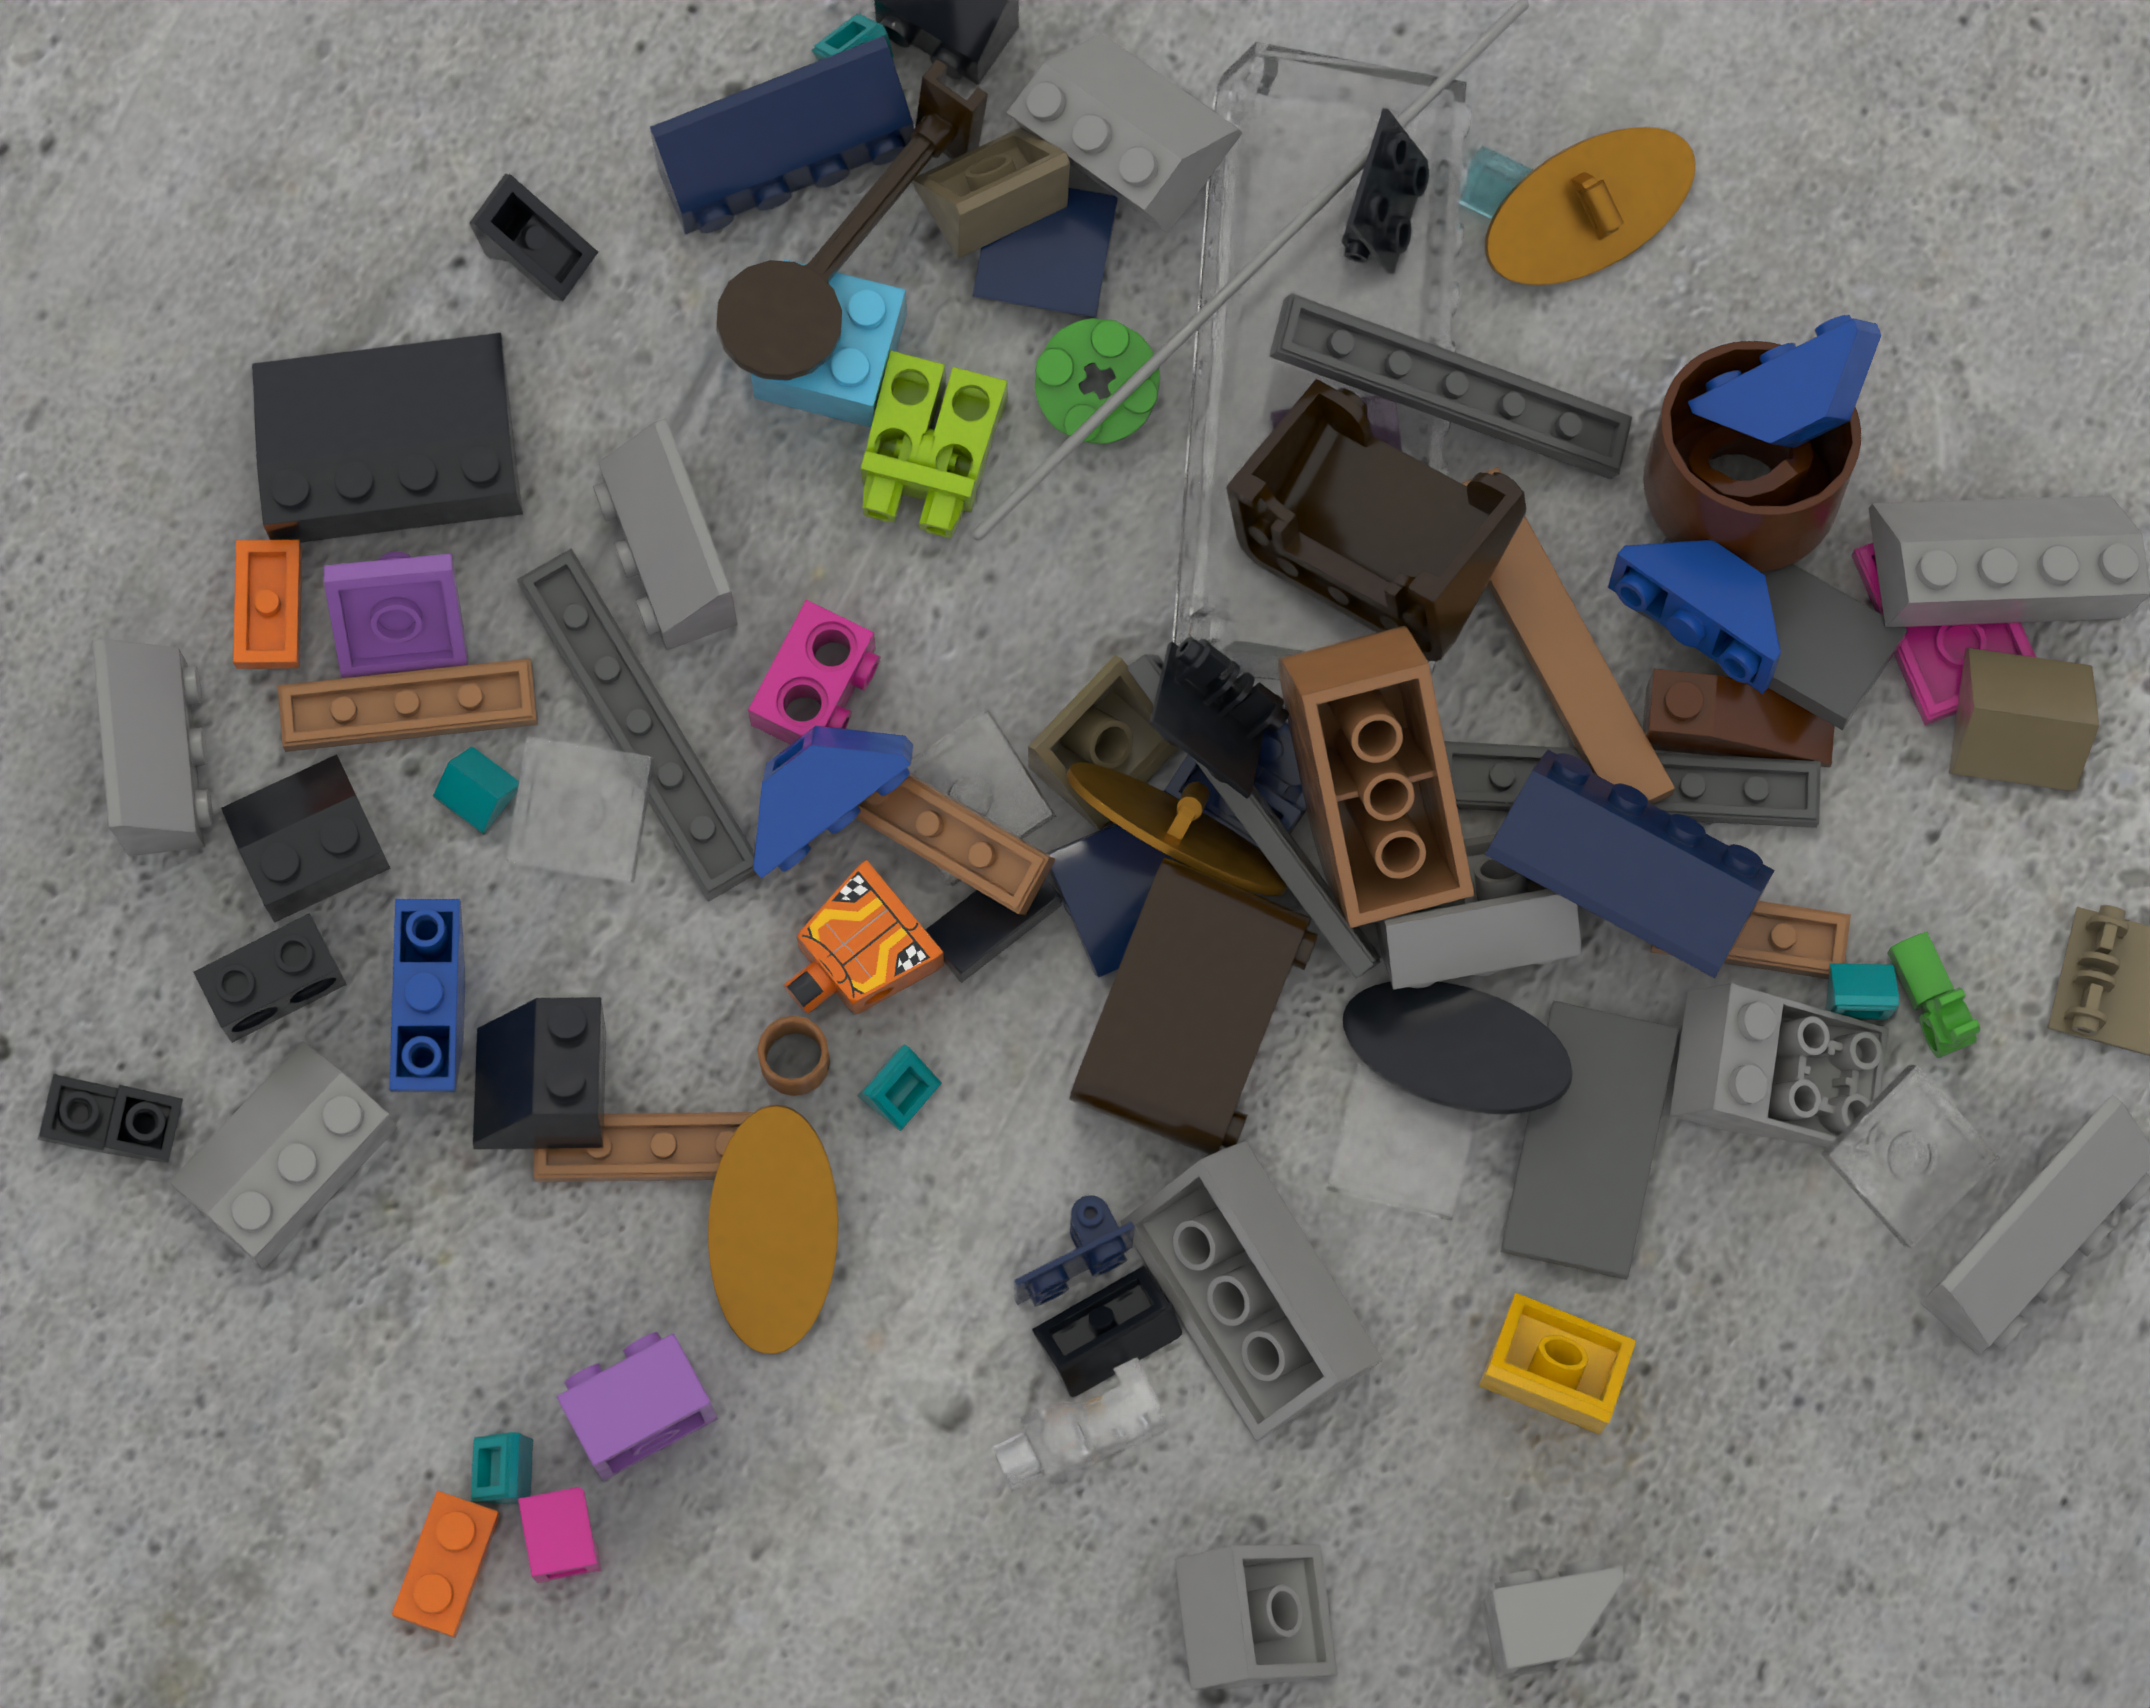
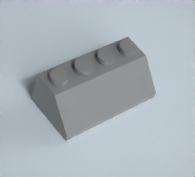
M2112 496L1874 503L1868 508L1885 627L2123 619L2150 596V581L2143 535Z
M2112 1094L2083 1123L1921 1302L1924 1307L1978 1355L1983 1353L1992 1343L2003 1351L2027 1325L2028 1321L2019 1313L2035 1296L2043 1303H2046L2071 1276L2062 1266L2075 1251L2079 1249L2086 1256H2089L2112 1231L2113 1227L2104 1220L2120 1202L2130 1210L2150 1189V1176L2147 1174L2150 1170V1143L2123 1102Z
M1246 1140L1200 1159L1120 1221L1122 1226L1131 1221L1135 1226L1133 1239L1135 1247L1256 1441L1265 1438L1340 1392L1383 1361V1358Z

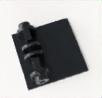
M1382 109L1341 243L1346 247L1344 256L1347 259L1366 263L1369 255H1373L1388 274H1394L1400 254H1403L1410 244L1412 235L1410 220L1417 198L1424 194L1428 185L1429 161L1389 109Z
M1190 636L1180 646L1172 641L1167 646L1149 725L1155 728L1165 741L1171 745L1178 746L1206 767L1216 780L1227 783L1247 799L1252 793L1265 728L1268 727L1275 732L1284 725L1289 716L1288 710L1283 707L1284 700L1260 682L1253 687L1255 677L1249 672L1243 673L1238 677L1240 665L1235 661L1230 662L1227 656L1212 646L1205 638L1197 641Z

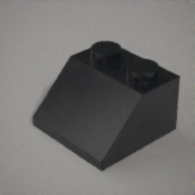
M874 0L876 22L884 26L889 40L905 48L913 44L931 56L930 61L932 64L938 59L947 65L946 75L948 77L960 80L964 76L977 85L980 84L1019 28V0Z
M337 754L221 808L240 855L274 923L391 869Z
M601 997L535 998L477 1028L473 1120L474 1150L603 1148L606 1027Z

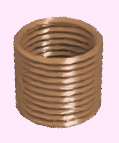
M782 1017L769 1024L760 1036L757 1048L762 1075L772 1088L782 1094L797 1096L808 1094L821 1085L828 1074L830 1058L826 1037L819 1026L803 1017ZM798 1033L807 1035L816 1041L822 1050L820 1061L815 1069L806 1076L796 1079L780 1077L773 1072L766 1062L768 1051L773 1043L787 1034Z

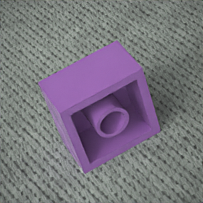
M654 1332L636 1340L623 1350L626 1359L604 1371L600 1364H594L575 1373L564 1382L568 1390L556 1396L602 1481L611 1478L718 1419L711 1401L674 1333L661 1339L658 1332Z

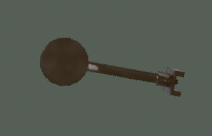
M937 59L922 76L916 124L910 133L911 141L807 265L789 261L769 260L746 267L728 282L718 301L716 331L724 352L741 369L763 379L791 380L813 373L830 359L841 337L842 309L834 289L828 282L932 157L939 158L943 153L949 158L954 159L979 147L988 97L986 92L977 87L967 100L945 86L947 65Z

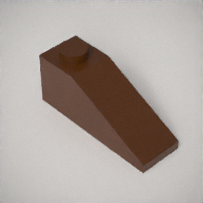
M1664 669L1653 670L1646 686L1643 731L1654 750L1714 756L1821 761V767L1828 768L1832 765L1835 726L1770 688H1767L1762 694L1747 683H1741L1720 675Z

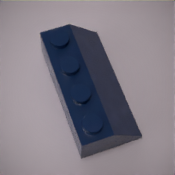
M883 35L650 127L658 172L686 235L696 230H699L701 233H711L720 230L734 220V215L755 207L761 211L776 208L786 203L792 197L793 192L813 184L817 188L832 186L844 180L850 174L849 170L869 162H873L874 165H884L893 162L911 141L910 133L914 129V123L888 44Z
M1547 749L1530 773L1485 855L1715 978L1741 935L1775 870L1764 865L1762 859L1752 850L1736 844L1728 846L1706 834L1704 827L1694 819L1682 814L1670 815L1648 803L1647 797L1638 789L1621 783L1614 785L1593 774L1589 765L1580 758L1567 753L1556 754Z

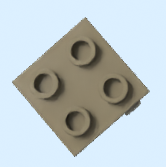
M2102 905L2099 912L2077 907L2047 1029L2150 1056V926L2124 919L2126 911L2115 906Z

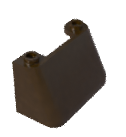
M1316 379L1226 486L1238 543L1245 554L1266 571L1376 633L1406 626L1428 661L1437 662L1444 657L1456 642L1526 514L1524 491L1521 490L1513 479L1499 472H1494L1492 475L1479 472L1470 480L1467 486L1459 483L1373 436L1371 424L1366 415L1368 409L1363 400L1348 389L1339 388L1336 390Z
M1164 857L1151 885L1079 1068L1069 1100L1207 1155L1221 1151L1222 1147L1228 1148L1237 1144L1248 1116L1237 1111L1247 1078L1286 979L1289 977L1293 966L1302 970L1306 969L1319 935L1308 931L1312 920L1311 917Z

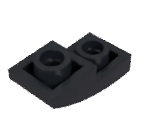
M53 1074L37 1140L112 1155L168 1163L183 1099L123 1085L115 1088Z

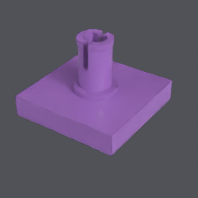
M393 551L384 554L377 561L324 565V586L341 678L468 665L467 644L452 554L411 557L409 554Z

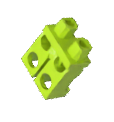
M890 350L867 448L860 468L862 483L864 484L863 515L884 522H895L903 495L925 500V504L919 521V529L930 534L952 538L962 518L963 511L972 512L976 492L983 476L998 422L1002 418L1007 403V380L952 367L936 427L932 429L937 407L941 402L946 385L945 364Z

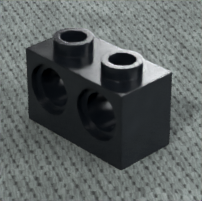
M310 913L193 972L220 1027L231 1043L347 985Z

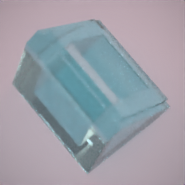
M1482 146L1470 162L1455 201L1492 219L1505 197L1533 169Z

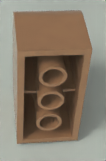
M1401 626L1279 658L1278 670L1285 709L1289 712L1287 719L1314 843L1328 886L1331 888L1349 927L1353 928L1475 896L1430 667L1408 628Z

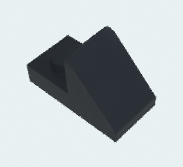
M504 174L469 222L486 256L490 259L509 261L552 300L564 301L599 253L511 174Z

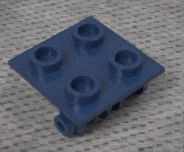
M1094 1195L1079 1198L1071 1209L1070 1236L1076 1249L1015 1279L1014 1300L1018 1305L1031 1298L1034 1306H1040L1067 1292L1069 1287L1066 1282L1070 1278L1088 1269L1093 1278L1098 1277L1125 1263L1127 1258L1124 1253L1133 1248L1135 1230L1133 1222L1131 1221L1119 1227L1103 1199Z

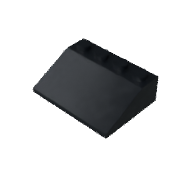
M501 332L252 363L257 473L263 526L270 540H300V542H309L523 515Z

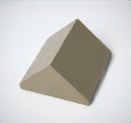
M1020 127L916 176L912 182L919 197L959 259L1067 207L1070 161L1066 151Z
M1965 648L1949 774L2076 791L2100 726L2092 665Z
M1117 655L1096 674L1028 746V768L1098 830L1103 829L1110 822V819L1092 807L1071 787L1066 778L1070 766L1077 762L1091 763L1121 772L1147 783L1179 749L1178 746L1171 745L1165 741L1159 732L1149 725L1154 705L1128 671V665Z

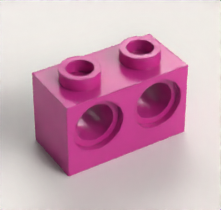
M805 600L748 708L751 726L790 745L814 726L846 729L852 712L845 709L854 689L857 687L864 691L868 687L880 662L881 657L874 654L876 649L874 632ZM827 643H840L850 652L848 658L837 666L821 664L815 658V654L821 646ZM808 697L817 701L821 709L813 719L800 722L793 720L787 715L786 710L789 704L795 699Z

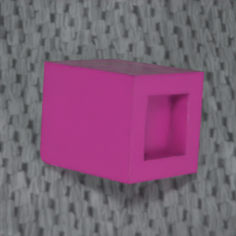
M575 1487L518 1499L531 1575L537 1583L601 1571L598 1547L593 1540L586 1496L582 1488Z

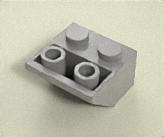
M1595 1558L1565 1565V1570L1559 1572L1560 1577L1541 1580L1539 1570H1527L1501 1576L1500 1582L1494 1584L1495 1589H1492L1482 1601L1496 1679L1562 1668L1575 1655L1624 1582L1623 1566L1606 1569L1604 1558Z

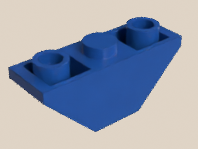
M1842 315L1830 319L1815 328L1814 331L1817 337L1797 347L1795 343H1787L1760 356L1762 365L1744 374L1737 370L1713 378L1705 384L1706 393L1688 401L1693 414L1767 443L1796 448L1850 421L1881 338L1878 325L1868 321L1852 319L1850 315Z
M1713 540L1626 545L1618 552L1608 588L1614 591L1626 606L1635 611H1643L1669 630L1678 642L1688 647H1695L1717 662L1723 671L1735 681L1747 683L1762 694L1771 684L1781 650L1764 574Z
M814 726L767 762L761 786L753 867L762 879L776 867L782 872L791 869L809 853L811 846L808 843L826 829L831 834L839 832L857 817L861 811L858 805L877 791L880 796H885L901 785L910 774V770L907 768L911 765L913 744L905 735Z
M395 899L389 1090L391 1092H456L464 1042L465 962L460 899Z

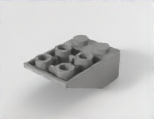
M1733 983L1690 990L1687 992L1670 1116L1725 1131L1860 1153H1872L1889 1028Z

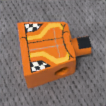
M866 859L853 871L796 936L798 947L810 961V964L787 981L784 987L795 1003L807 1015L834 993L856 1015L938 971L944 966V954Z

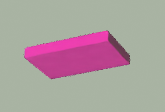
M1870 543L1854 549L1851 556L1874 610L1883 615L1874 544ZM2021 622L1905 627L1908 629L1905 638L1894 654L1924 726L1957 714L1965 648L2036 657Z

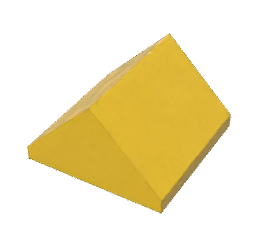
M1515 1292L1479 1387L1600 1435L1609 1424L1614 1412L1636 1340Z

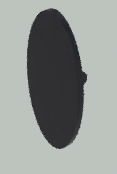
M1438 981L1424 988L1405 987L1393 990L1391 982H1385L1364 989L1356 994L1346 1005L1343 1013V1028L1347 1040L1353 1051L1371 1070L1398 1088L1436 1104L1476 1113H1524L1544 1108L1558 1101L1565 1095L1572 1082L1573 1071L1568 1053L1561 1041L1547 1026L1523 1009L1501 998L1476 989Z

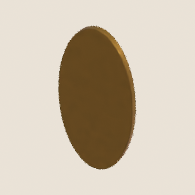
M1631 127L1605 132L1562 150L1525 176L1499 205L1491 219L1485 236V255L1489 265L1498 275L1512 282L1528 285H1548L1575 280L1618 262L1655 236L1675 215L1684 202L1695 176L1696 165L1692 148L1681 136L1674 132L1653 127Z
M1084 762L1073 763L1066 774L1067 781L1086 802L1108 819L1152 847L1198 871L1247 891L1268 896H1280L1286 891L1288 886L1261 850L1230 828L1202 812L1209 798V790L1203 783L1192 782L1188 784L1181 798L1178 799L1136 778L1103 766Z
M768 1105L750 1114L740 1124L723 1153L715 1176L710 1200L708 1250L715 1292L730 1327L737 1337L753 1350L760 1353L776 1354L790 1349L803 1339L813 1326L824 1305L831 1284L837 1254L838 1203L832 1168L825 1148L814 1128L794 1109L783 1105Z

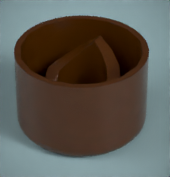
M1741 341L1720 345L1698 355L1688 362L1673 379L1665 395L1646 456L1643 475L1644 493L1655 523L1671 543L1713 540L1759 572L1765 573L1782 569L1803 559L1829 533L1859 457L1861 425L1855 407L1850 421L1796 448L1767 443L1693 414L1688 401L1706 393L1705 384L1731 371L1738 370L1741 371V374H1744L1762 365L1760 361L1762 354L1781 345L1763 341ZM1723 455H1746L1762 461L1772 471L1753 480H1733L1724 473L1712 469L1709 461Z

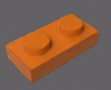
M236 540L233 663L236 669L300 668L302 544L300 540Z
M437 1490L391 1615L409 1623L456 1638L501 1514L496 1510Z

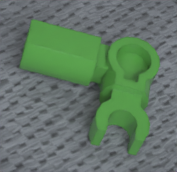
M1928 932L1912 936L1890 947L1887 954L1894 965L1913 1009L1922 1008L1924 1012L1919 1015V1022L1925 1040L1933 1054L1937 1058H1941L1976 1043V1034L1980 1032V1025L1977 1019L1973 1020L1966 1003L1963 1002L1966 996L1963 989L1960 987L1954 989Z

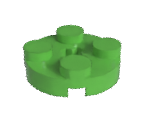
M1091 318L1066 326L1049 340L1036 363L1035 392L1042 412L1057 430L1071 436L1154 355L1153 350L1141 335L1116 320ZM1096 364L1101 371L1111 368L1115 374L1116 379L1108 384L1111 394L1104 399H1100L1095 392L1084 394L1081 390L1080 383L1087 379L1085 368L1089 365ZM1160 368L1146 379L1083 442L1110 444L1121 441L1138 431L1147 422L1158 400L1161 379Z

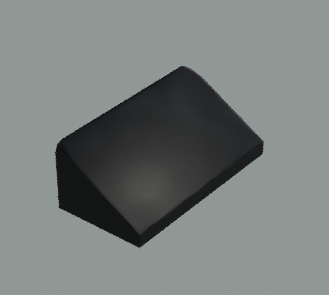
M1045 879L1026 915H1021L976 890L925 930L943 951L945 964L962 983L1061 907L1062 897Z
M1145 1266L1138 1268L1032 1329L1037 1341L1071 1397L1082 1394L1182 1335V1330L1173 1308Z

